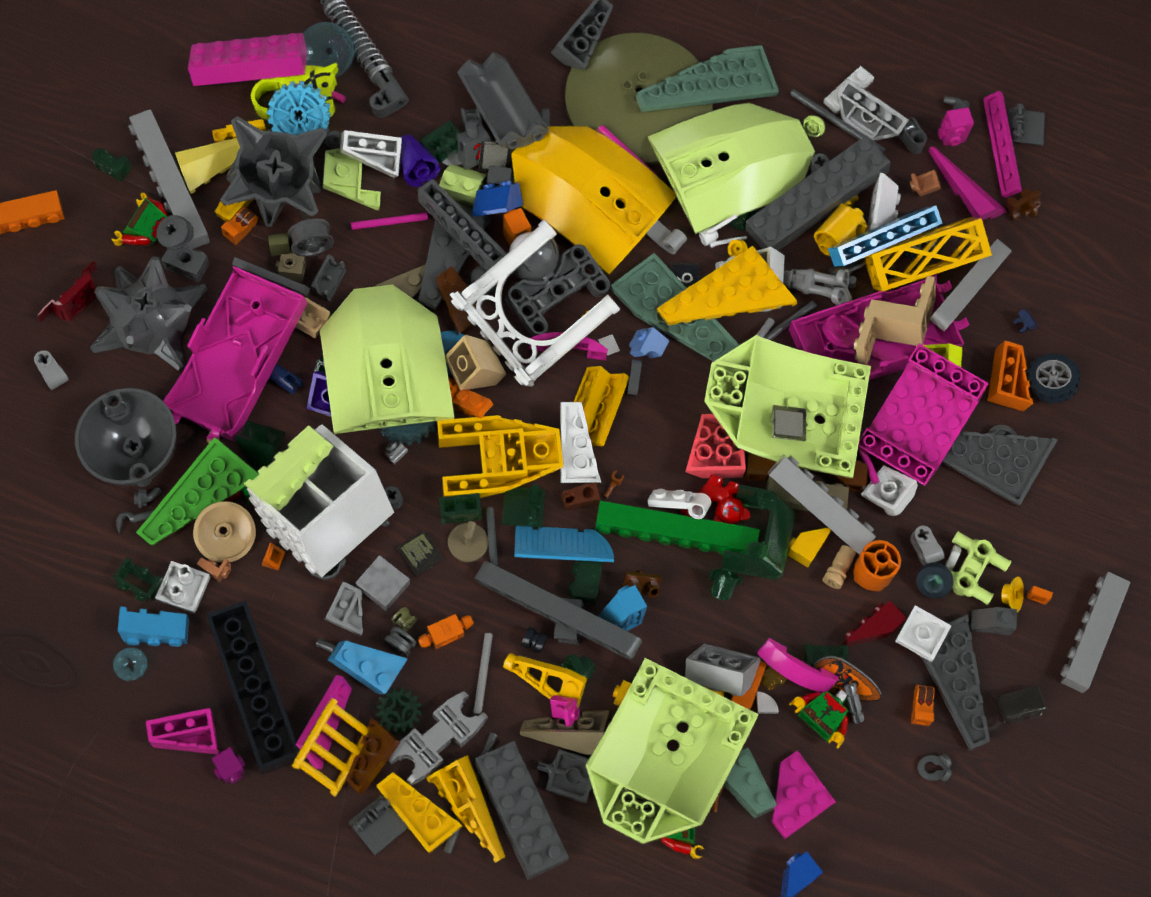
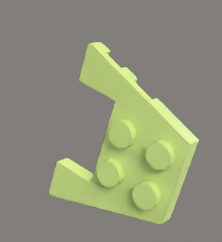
M340 148L325 151L323 188L372 209L379 210L381 192L361 189L362 163L340 153Z

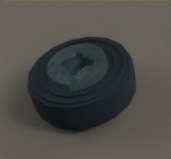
M931 562L920 568L916 576V584L923 595L937 599L944 597L950 592L953 586V575L945 565Z

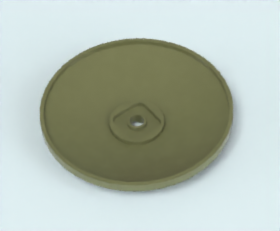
M647 33L619 34L597 42L586 69L581 70L572 67L565 89V107L572 126H587L599 132L597 129L604 125L646 165L660 164L648 136L686 120L712 112L713 103L646 112L640 111L636 99L637 92L635 90L637 88L645 89L653 84L657 85L670 76L672 78L678 75L679 72L700 63L681 45L667 38Z

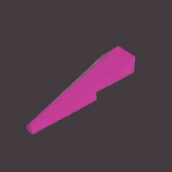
M935 147L929 148L930 155L956 196L960 195L972 217L982 218V220L987 218L993 219L1007 212L1002 205Z

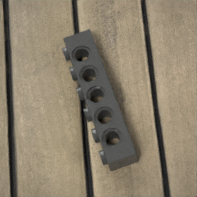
M434 179L418 189V202L486 271L507 254Z

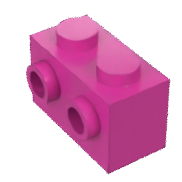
M969 107L947 111L938 129V136L942 139L944 146H956L966 141L974 124Z

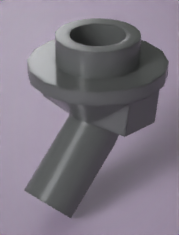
M944 97V103L954 105L952 110L970 106L968 101L960 100V98Z
M327 127L325 131L328 134L324 139V143L328 148H337L341 144V133L336 130L330 131Z
M156 487L147 494V490L138 488V492H134V504H138L139 508L147 506V502L152 501L162 493L161 489Z

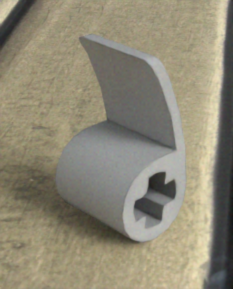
M659 220L647 232V235L656 244L670 254H675L687 241V237L682 231L674 229L671 232Z

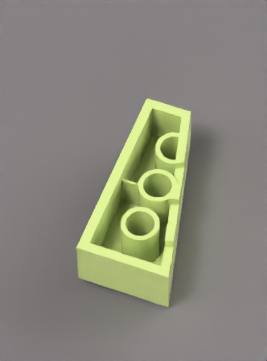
M309 425L288 444L289 448L286 451L278 452L274 456L275 461L267 468L263 466L257 471L259 475L253 481L249 479L244 483L260 499L279 511L288 504L290 498L302 487L305 480L316 470V467L329 455L330 450L334 447Z

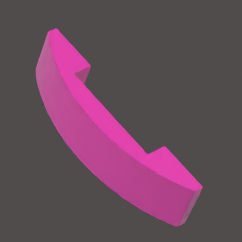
M564 332L540 334L530 339L547 341L560 336ZM588 337L582 339L572 348L588 351L587 358L606 361L608 349ZM537 346V351L544 352L549 346Z
M768 638L758 650L757 654L768 665L784 677L805 688L825 692L829 691L839 680L838 676L821 667L819 670H816L786 653L787 647L771 638Z

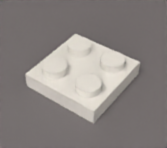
M915 605L895 642L932 662L951 625Z

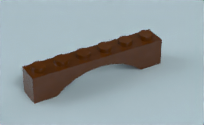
M748 452L745 462L744 480L767 481L769 478L768 471L777 461ZM858 460L855 462L853 478L808 470L810 473L827 478L834 484L838 483L844 487H849L850 492L862 493L866 488L867 464Z

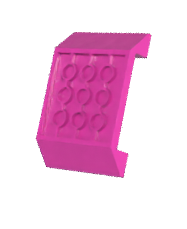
M918 343L908 359L909 364L869 429L866 428L860 437L858 447L926 486L975 410L988 383Z

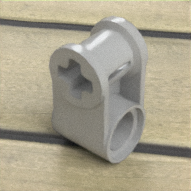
M48 351L36 353L34 362L51 391L69 381L61 366L57 364Z
M923 525L916 528L910 536V541L922 565L944 559L943 550L937 543L930 528Z

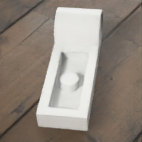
M657 489L653 490L648 498V506L688 509L691 517L702 519L711 506V499L704 493Z

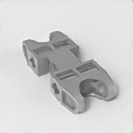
M465 691L448 699L433 712V718L438 723L423 736L416 729L412 730L400 741L401 743L388 759L391 764L403 759H410L414 762L413 774L407 779L410 786L424 780L443 764V759L439 753L451 742L455 741L460 748L463 747L478 733L488 719L485 713L480 714L478 717L470 718L465 717L461 713L463 703L469 697Z

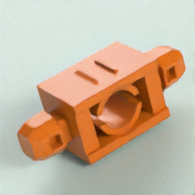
M456 614L428 626V635L425 633L417 639L420 647L426 648L433 643L435 649H438L464 637L463 629L465 628L466 630L474 624L471 616L466 615L461 617V620H458Z

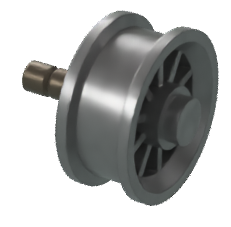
M300 211L302 221L296 223L288 230V237L293 241L291 246L292 253L297 256L311 257L328 251L334 244L333 237L329 235V223L323 219H310L308 214Z

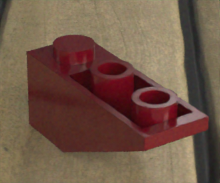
M891 601L885 605L881 603L874 609L875 614L871 618L867 615L859 623L861 626L857 630L852 628L844 636L846 640L843 646L849 647L889 637L903 625L907 618Z

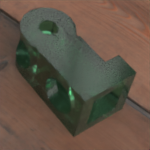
M98 148L92 153L96 168L119 181H122L132 168L129 158L123 155L118 159L110 155L103 148Z

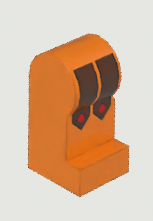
M247 207L242 208L229 223L225 222L221 226L223 236L237 245L256 225L259 217Z
M916 685L911 724L930 726L934 722V687Z

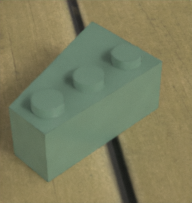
M749 748L740 751L724 783V787L736 797V800L755 819L774 810L777 804Z

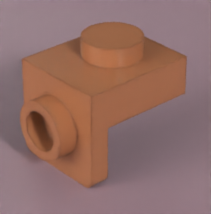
M935 170L916 176L915 173L911 174V188L913 192L917 191L920 197L941 189Z

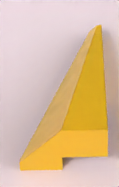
M469 756L460 758L426 777L429 783L433 782L439 789L438 794L449 801L452 805L451 810L470 833H475L481 840L480 845L483 848L487 847L495 857L493 860L497 862L505 858Z

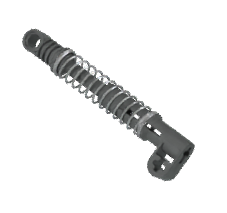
M319 0L324 7L323 11L328 19H332L331 23L335 24V29L339 30V35H343L342 39L346 40L347 46H350L349 50L354 51L353 55L357 57L358 62H361V67H365V73H369L368 77L371 82L381 90L370 98L373 115L377 118H385L403 108L408 103L409 98L394 78L393 71L387 65V61L383 59L382 54H379L376 45L372 43L365 29L361 27L354 13L346 5L345 0ZM336 18V20H337L338 22H337V23H333V19Z

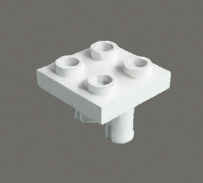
M171 561L155 599L156 601L195 614L211 576L208 573L190 568L186 564L182 565Z

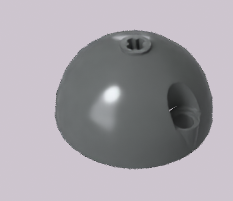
M135 388L113 390L97 398L83 412L75 432V447L83 466L98 479L118 486H148L152 479L167 466L173 456L177 442V429L174 417L167 405L156 395ZM119 401L116 406H111L112 402Z

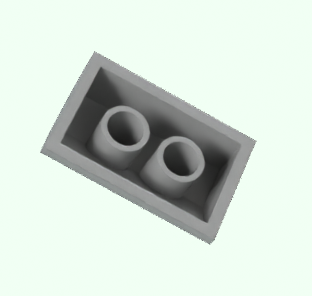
M703 644L686 658L685 678L701 686L709 687L714 691H724L733 696H743L752 686L760 664V657Z

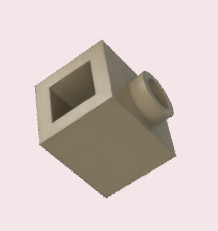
M293 253L281 254L280 261L276 262V272L280 276L295 282H303L306 268L305 257L297 256Z

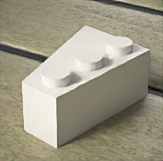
M345 130L341 133L340 153L396 178L399 172L402 138Z

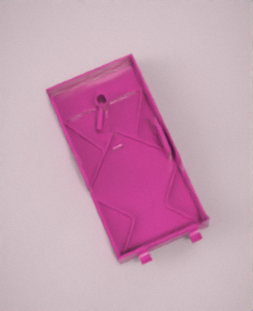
M233 266L234 271L205 326H203L205 318H202L200 323L197 324L187 345L193 354L183 373L163 402L170 409L175 424L182 418L211 431L209 436L206 437L210 440L214 437L218 439L219 436L236 442L299 321L307 301L303 295Z
M937 274L931 276L935 277L936 302L932 315L945 301L942 293L952 289L950 281L939 285L937 283ZM926 279L893 291H879L791 321L789 332L796 348L820 356L858 363L855 360L857 350L854 349V346L851 348L838 347L826 338L823 332V325L827 318L834 314L836 316L846 315L852 318L860 327L861 322L865 321L866 306L869 307L871 299L915 307L916 300L921 298V284L925 283ZM965 317L960 321L954 320L945 331H942L932 321H929L922 345L953 344L962 347L964 341L958 330L969 326L967 318ZM876 339L868 362V366H871L869 381L904 370L909 364L908 359L916 346Z

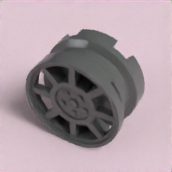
M393 626L390 630L391 634L386 636L383 642L401 656L405 654L404 657H407L410 654L409 650L414 648L417 642L405 631Z

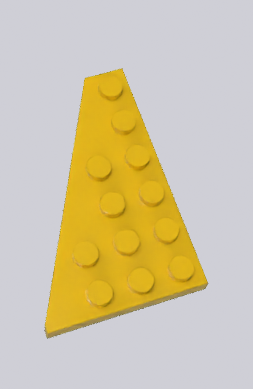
M752 246L659 306L657 312L669 326L680 322L689 323L691 320L703 318L708 320L721 318L722 316H733L735 313H753L766 309H778L780 306H795L797 300Z

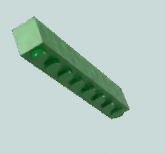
M600 501L595 530H599L603 534L616 533L624 538L631 536L639 537L642 541L655 540L663 545H670L672 543L677 544L681 548L694 547L699 548L703 552L716 551L725 556L730 554L738 555L742 559L754 558L760 530L606 501Z

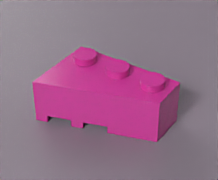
M210 708L146 721L149 743L154 748L219 754L214 718Z

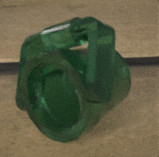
M726 569L710 570L707 580L713 581L711 595L717 599L730 600L735 586L738 587L742 584L743 577Z
M577 654L567 656L560 666L586 677L585 687L596 670L595 664L589 658L584 656L578 658Z

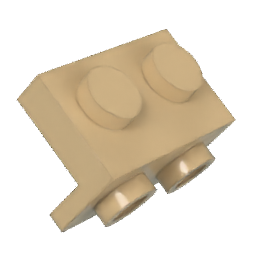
M304 297L307 305L295 327L316 338L320 334L321 327L330 318V311Z

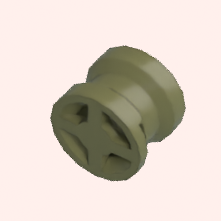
M407 607L399 610L391 619L393 624H397L405 632L417 621L415 616L409 614Z

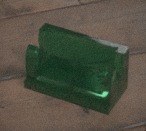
M805 644L804 663L813 667L819 659L826 656H835L849 662L848 645L819 646Z

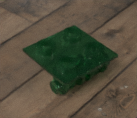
M533 484L532 488L516 487L506 491L502 525L543 528L545 489H540V485Z

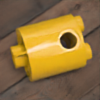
M841 203L814 234L820 251L830 256L828 248L867 232L869 226L863 218V212L859 208L853 209Z

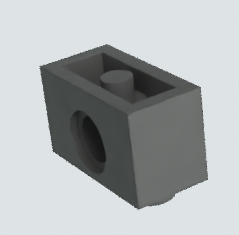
M187 245L177 250L167 249L161 259L165 270L196 283L200 282L209 266L208 258L204 252L200 250L194 251ZM185 259H190L189 262H182Z

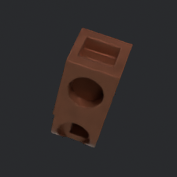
M596 482L574 487L561 493L565 510H575L591 505L599 506L601 501Z

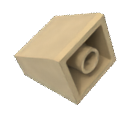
M463 335L445 356L446 363L461 391L497 385L507 375L491 343L486 340Z

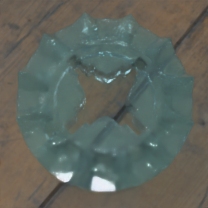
M137 648L123 649L114 659V671L119 678L125 681H136L137 678L144 675L147 669V658ZM128 657L130 658V660H132L133 663L137 662L135 665H133V672L129 669V667L125 668V666L128 665Z

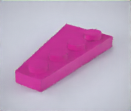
M335 676L298 739L296 745L300 750L331 698L338 701L337 705L345 709L352 688L343 676ZM332 712L326 723L337 730L341 718ZM321 731L315 742L329 751L333 739ZM310 750L306 758L315 769L322 770L325 759Z

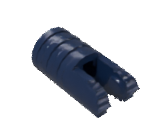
M277 363L269 377L271 381L290 394H294L296 387L300 388L304 384L300 378Z

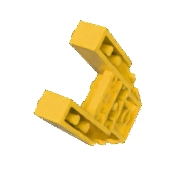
M498 415L483 416L481 419L471 417L437 421L439 448L480 444L483 472L481 474L443 477L444 504L468 502L503 493L564 468L560 431L558 428L535 423L532 425L523 423L521 420L501 418Z

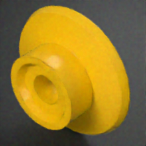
M1015 577L1011 584H1005L1001 595L1002 602L1009 604L1010 609H1017V613L1020 611L1024 599V586L1020 577Z

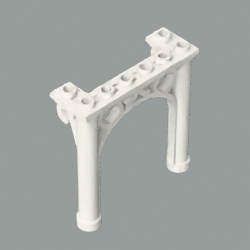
M545 219L538 224L539 227L478 280L469 285L462 293L457 291L450 294L453 298L451 300L452 304L458 310L466 311L469 314L468 320L474 326L478 325L481 328L480 334L486 341L490 339L494 344L492 347L499 356L503 355L506 358L505 364L510 370H514L516 373L515 379L519 384L530 387L534 385L533 382L610 315H615L620 310L619 306L607 294L563 334L547 341L527 338L510 324L502 307L501 295L503 285L513 271L557 235ZM497 284L495 297L484 295ZM488 299L496 302V311L491 316L486 315L481 308L482 302ZM499 315V329L496 333L485 319L494 320ZM504 337H511L514 340L516 337L520 339L514 343L513 352L502 340ZM520 344H531L533 353L529 359H523L518 353V346ZM537 346H550L537 357ZM522 363H529V365L525 367Z

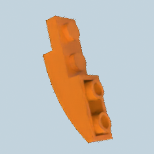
M448 377L453 409L465 416L471 417V415H474L481 419L492 407L491 399L470 390L461 391L456 380Z

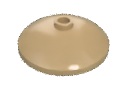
M229 501L216 502L204 508L196 518L193 527V538L198 550L206 558L222 563L225 558L230 562L242 558L251 549L256 535L255 523L250 513L241 505ZM226 527V532L220 533L219 529Z

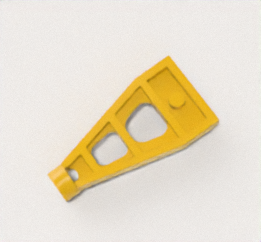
M512 653L507 656L503 668L516 673L549 700L553 695L574 698L577 700V708H579L587 682L586 677L567 668L516 656ZM530 667L543 672L541 680L536 679L529 673ZM552 675L562 679L563 683L560 692L555 691L547 684L548 676Z

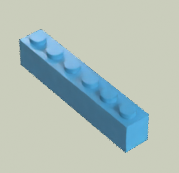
M937 206L924 207L828 248L833 265L845 266L942 224Z

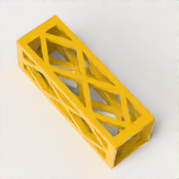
M969 217L917 234L864 257L873 289L883 292L992 256L982 218ZM963 229L967 230V234L957 232ZM944 236L931 252H927L939 237ZM951 236L964 238L963 242L950 257L936 254ZM929 241L922 250L910 248L911 246ZM970 241L971 245L962 255L957 256ZM904 251L918 254L902 273L888 270ZM893 252H896L893 255V257L887 262V264L883 267V263L890 257V255ZM923 256H926V258L920 263V265L914 271H911L913 267L920 261V259ZM932 258L944 260V261H941V262H938V263H935V264L926 266V264H927ZM885 273L895 275L896 277L887 279Z

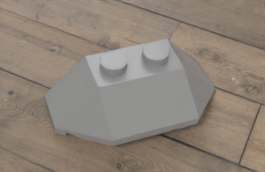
M850 79L846 80L837 93L842 120L859 132L867 135L873 141L899 136L909 121L898 111Z

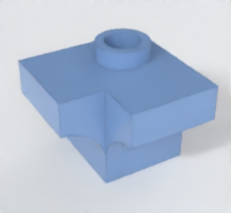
M654 327L637 330L629 344L631 348L630 354L634 357L646 355L650 359L661 357L669 340Z

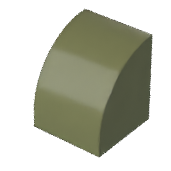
M288 233L268 235L271 256L290 253Z

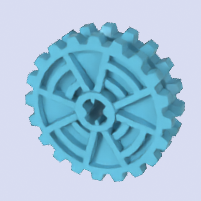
M291 81L288 86L286 84L282 85L280 90L275 91L268 104L270 105L267 110V114L270 115L268 123L273 124L271 130L297 135L319 128L327 129L331 112H328L330 103L325 102L327 99L326 95H321V89H314L312 83L304 85V81H299V84ZM299 110L302 111V116L301 114L300 116H297L296 112H298Z

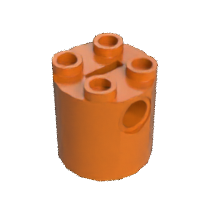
M877 540L870 542L864 547L854 564V581L866 590L882 591L890 584L900 569L901 557L899 551L887 541Z

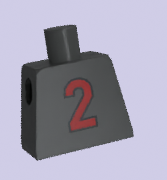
M475 122L467 123L465 126L466 131L457 136L458 160L465 170L482 164L484 144H493L483 126H477Z

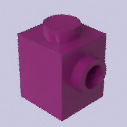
M231 748L211 758L216 766L213 771L219 781L224 779L226 784L230 782L233 784L239 781L245 773L242 768L245 766L243 759L240 755L235 756Z

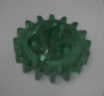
M401 687L400 692L393 688L392 694L386 692L385 699L379 698V702L382 705L376 706V709L381 711L377 713V718H383L380 724L382 726L387 724L386 729L388 731L393 728L394 733L397 734L398 730L401 729L403 734H405L407 727L413 730V723L419 724L417 716H422V711L417 709H420L422 705L421 703H416L418 701L417 695L411 697V690L404 693L403 687ZM400 698H404V699L408 700L409 702L406 703V702L402 701ZM393 700L391 706L386 708L387 704ZM397 703L402 710V718H400L396 711ZM412 714L411 718L406 721L407 716ZM389 719H394L398 724L391 722Z

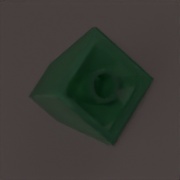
M247 421L235 435V441L250 463L262 468L275 461L274 456L279 452L286 432Z

